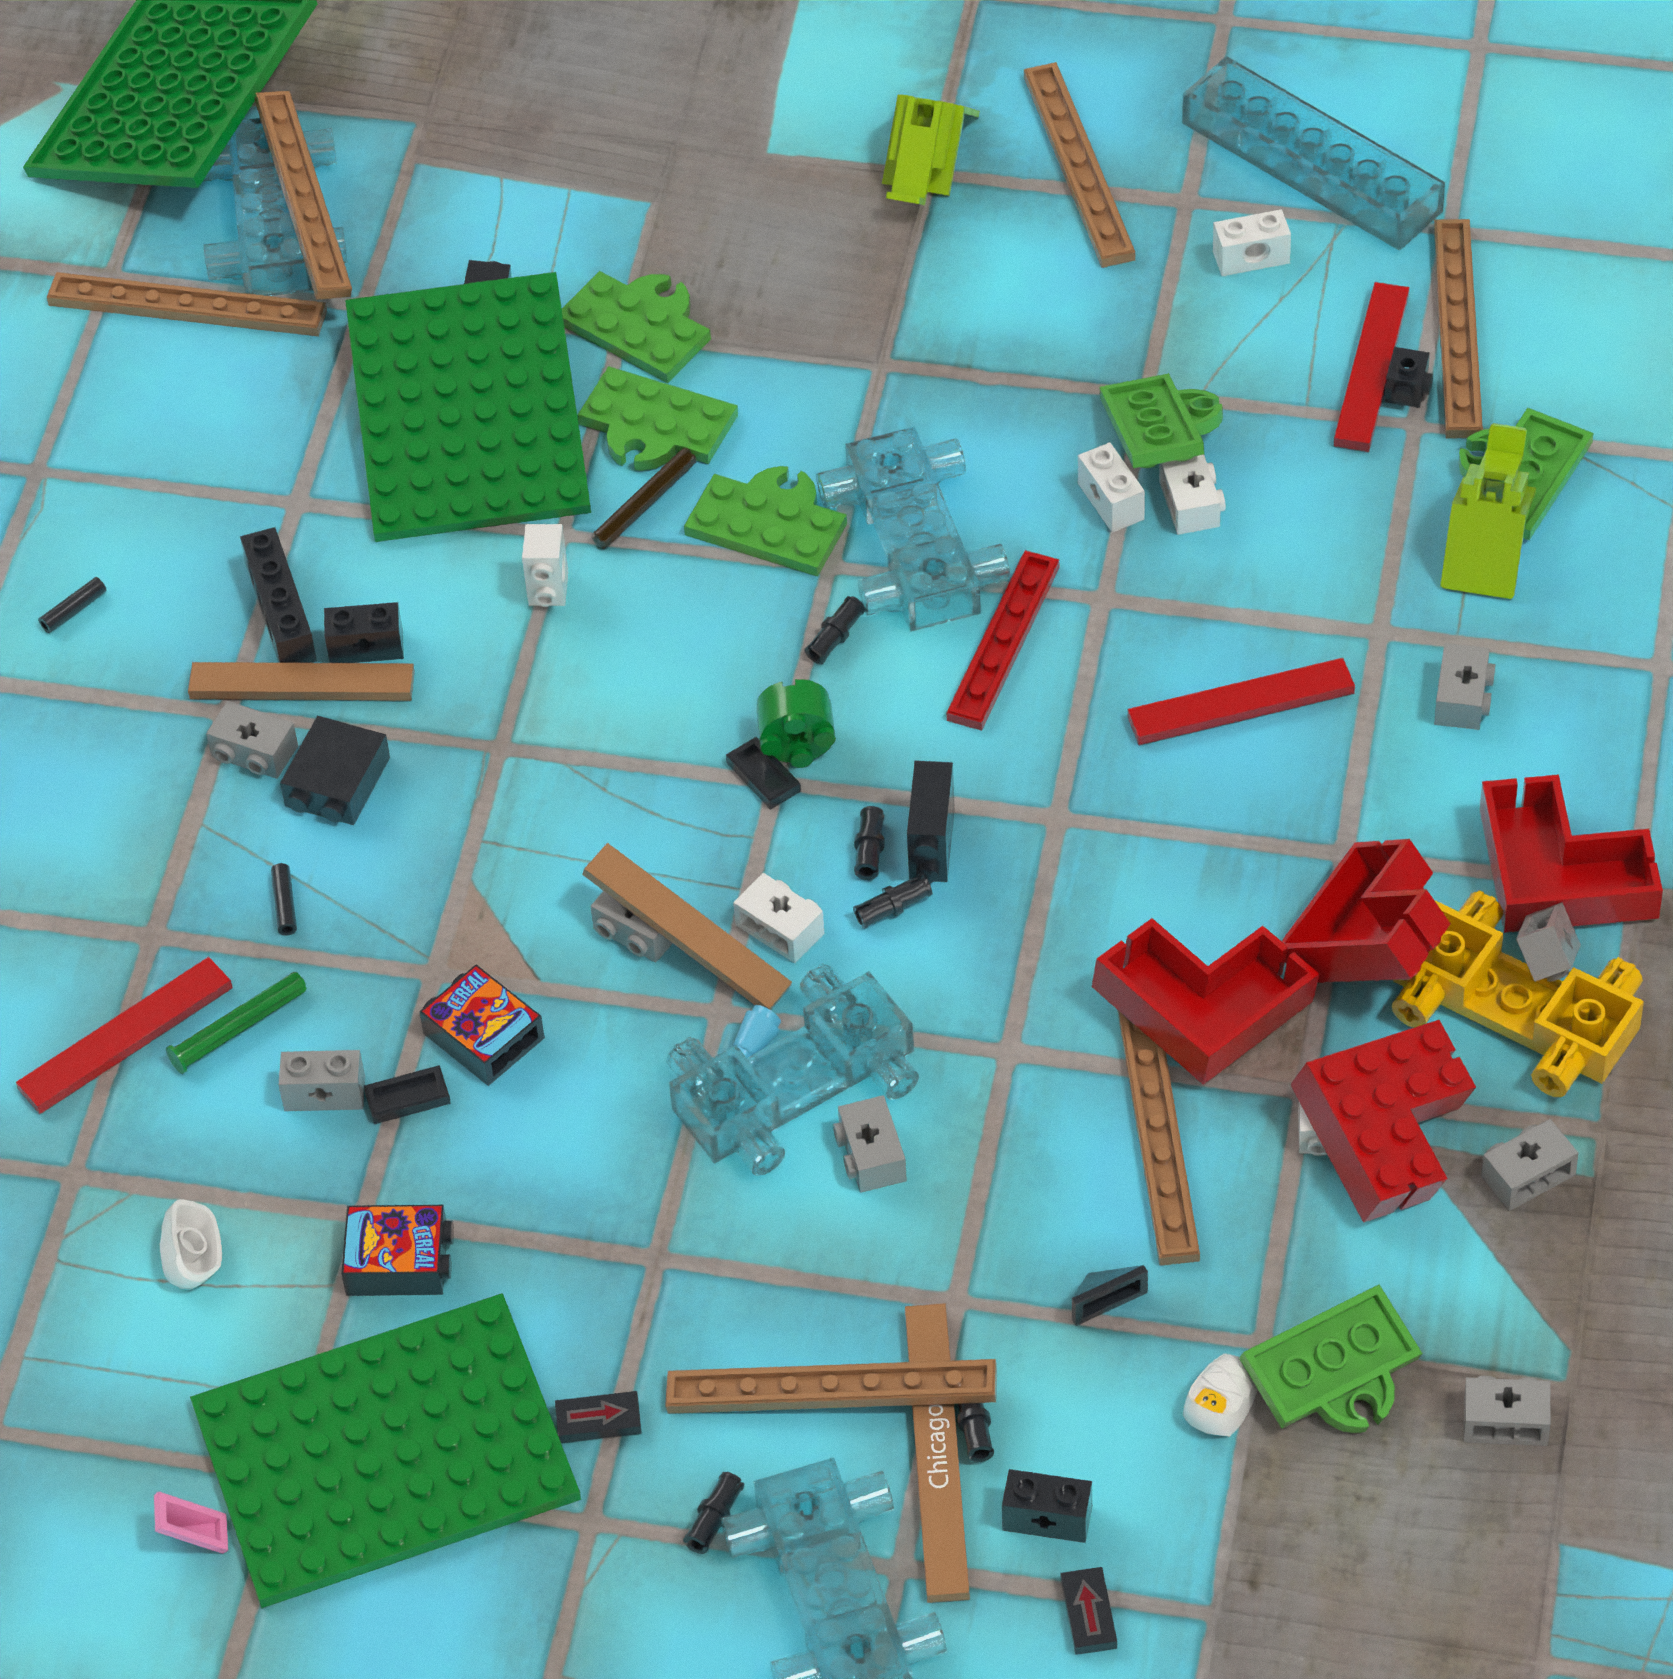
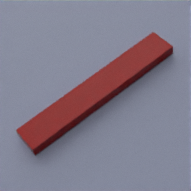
M1374 282L1334 436L1335 447L1370 452L1385 392L1386 376L1394 347L1397 345L1410 287Z
M1027 550L1024 551L947 710V721L983 730L1060 568L1059 559Z
M1338 658L1127 709V717L1138 745L1355 694V684L1344 658Z
M208 956L16 1081L19 1092L39 1114L43 1113L233 988L231 980Z

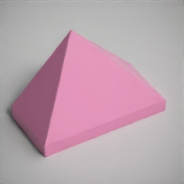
M157 1492L154 1495L155 1532L222 1554L228 1551L227 1516L225 1513L162 1492Z

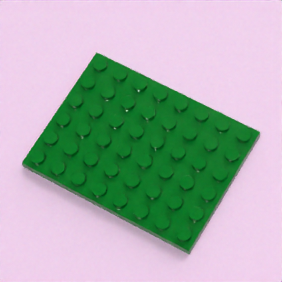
M136 0L24 164L23 168L27 176L33 178L199 188L255 102L256 93L262 91L318 5L317 1Z
M556 272L345 300L375 542L591 513Z
M503 1293L190 1396L261 1609L581 1500L580 1490Z

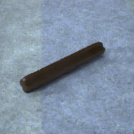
M683 448L592 533V540L598 547L604 549L609 546L696 463V456L688 448Z

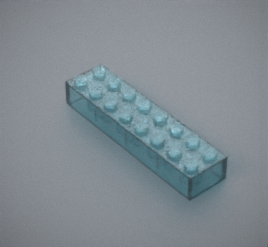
M1228 56L1223 58L1183 93L1182 123L1399 251L1443 212L1445 182Z

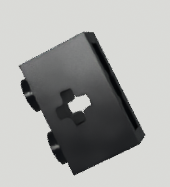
M398 602L324 608V632L329 663H359L404 659L403 627Z
M1009 1469L1002 1501V1531L1086 1543L1093 1507L1092 1481Z

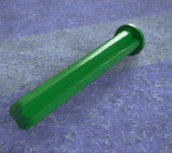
M292 972L177 1046L169 1045L166 1047V1053L172 1065L178 1072L184 1074L187 1072V1066L304 993L307 989L304 979L297 972Z

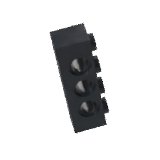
M273 527L240 536L245 564L278 663L317 662L312 633L276 528Z

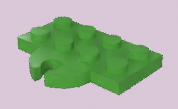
M599 271L562 308L564 328L666 383H669L711 340L710 329L688 318L691 306L690 295L682 282L676 285V291L673 295L668 297L659 296L661 292L669 290L672 285L671 276L665 274H649L639 277L626 285Z
M608 366L579 411L578 423L579 425L607 433L609 455L621 466L626 463L627 452L641 450L643 451L642 453L635 455L634 469L638 471L656 469L666 464L683 448H688L696 456L697 461L709 464L738 417V405Z
M1169 373L1099 387L1101 402L1133 468H1151L1159 463L1174 460L1187 461L1194 456L1205 455L1204 442L1201 435L1210 433L1219 427L1223 421L1222 404H1219V397L1217 395L1198 389L1177 390Z
M1527 407L1516 427L1526 428L1527 430L1523 461L1519 471L1528 472L1527 486L1536 488V494L1525 521L1523 535L1524 539L1530 541L1593 443L1594 433ZM1484 429L1470 435L1466 439L1467 449L1460 448L1458 463L1462 476H1466L1470 464H1481L1483 456H1474L1468 450L1486 452L1489 429ZM1487 478V480L1504 483V481Z
M788 466L767 468L755 474L747 484L714 474L686 521L684 532L686 536L818 577L847 525V514L818 506L814 482L803 471L797 474L798 484L794 488H780V485L788 481L789 469Z
M1378 1284L1244 1351L1239 1359L1282 1429L1317 1412L1327 1424L1340 1431L1362 1433L1369 1428V1424L1366 1418L1355 1411L1354 1401L1364 1400L1368 1402L1373 1409V1420L1379 1425L1388 1415L1394 1402L1395 1385L1390 1374L1418 1360L1423 1353L1382 1287Z

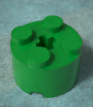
M795 679V685L783 686V682H778L766 688L759 695L756 713L760 748L763 754L773 755L779 761L791 763L796 768H804L811 765L813 759L826 753L835 743L832 705L829 694L822 685L810 680Z

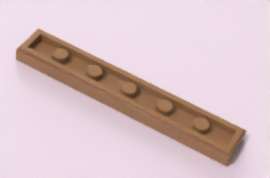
M192 662L188 693L190 699L411 701L415 670L414 664Z
M609 843L584 868L583 876L754 1005H761L771 1010L789 990L792 981Z

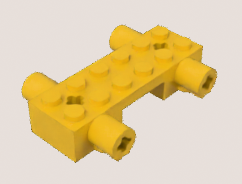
M1480 890L1473 892L1459 911L1435 900L1451 925L1441 937L1439 945L1428 952L1429 955L1422 963L1418 974L1412 977V979L1393 980V982L1404 987L1392 1003V1011L1395 1016L1407 1026L1414 1028L1427 1024L1439 1005H1442L1544 1055L1533 1070L1531 1077L1534 1084L1542 1092L1552 1097L1561 1098L1565 1096L1579 1074L1602 1084L1640 1029L1644 1001L1635 997L1634 994L1642 984L1643 979L1640 971L1635 967L1636 965L1617 957V959L1614 958L1607 963L1598 978L1573 967L1564 981L1558 979L1549 982L1547 978L1535 982L1526 963L1501 952L1503 933L1494 928L1504 913L1503 908L1496 901L1495 897L1484 894Z

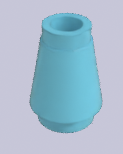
M755 1005L752 1010L746 1011L733 1048L729 1052L731 1057L737 1062L749 1066L752 1060L779 1034L778 1027L781 1019L773 1011L761 1005Z

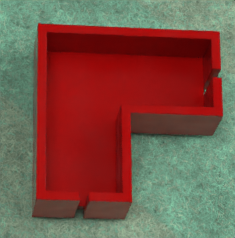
M1559 774L1524 777L1522 807L1515 808L1518 788L1517 778L1482 781L1479 810L1497 900L1503 908L1504 914L1501 920L1504 933L1520 931L1527 915L1559 903H1563L1572 926L1659 919L1663 888L1658 866L1655 863V852L1649 828L1572 835Z
M1410 839L1385 840L1382 844L1380 841L1355 842L1283 938L1282 942L1288 946L1285 959L1286 965L1288 956L1295 952L1319 973L1317 983L1412 979V977L1418 974L1422 963L1429 955L1428 952L1439 945L1441 937L1451 923L1428 890L1424 889V885L1430 879L1433 872Z
M1151 918L1127 936L1126 944L1121 940L1096 958L1091 987L1204 1085L1311 1004L1314 999L1319 973L1293 952L1288 956L1284 978L1282 979L1280 976L1283 973L1288 946L1264 926L1258 928L1207 966Z
M1440 1020L1306 1062L1290 1084L1363 1223L1394 1213L1398 1207L1402 1210L1431 1200L1448 1179L1418 1123L1460 1109L1476 1089V1086L1461 1058H1452V1054L1456 1049Z

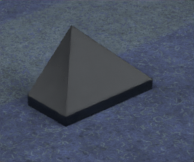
M1140 1265L1088 1273L1072 1297V1321L1075 1326L1148 1293V1270L1146 1267Z

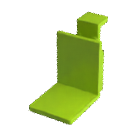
M898 94L882 184L892 185V191H887L886 198L925 205L927 192L950 196L964 115L979 117L980 111L954 103Z
M1496 423L1491 424L1487 449L1481 464H1470L1466 476H1463L1451 506L1440 584L1442 588L1507 599L1514 597L1525 521L1536 494L1535 487L1527 486L1529 473L1519 471L1524 455L1527 435L1526 428ZM1487 478L1504 481V483L1487 480Z

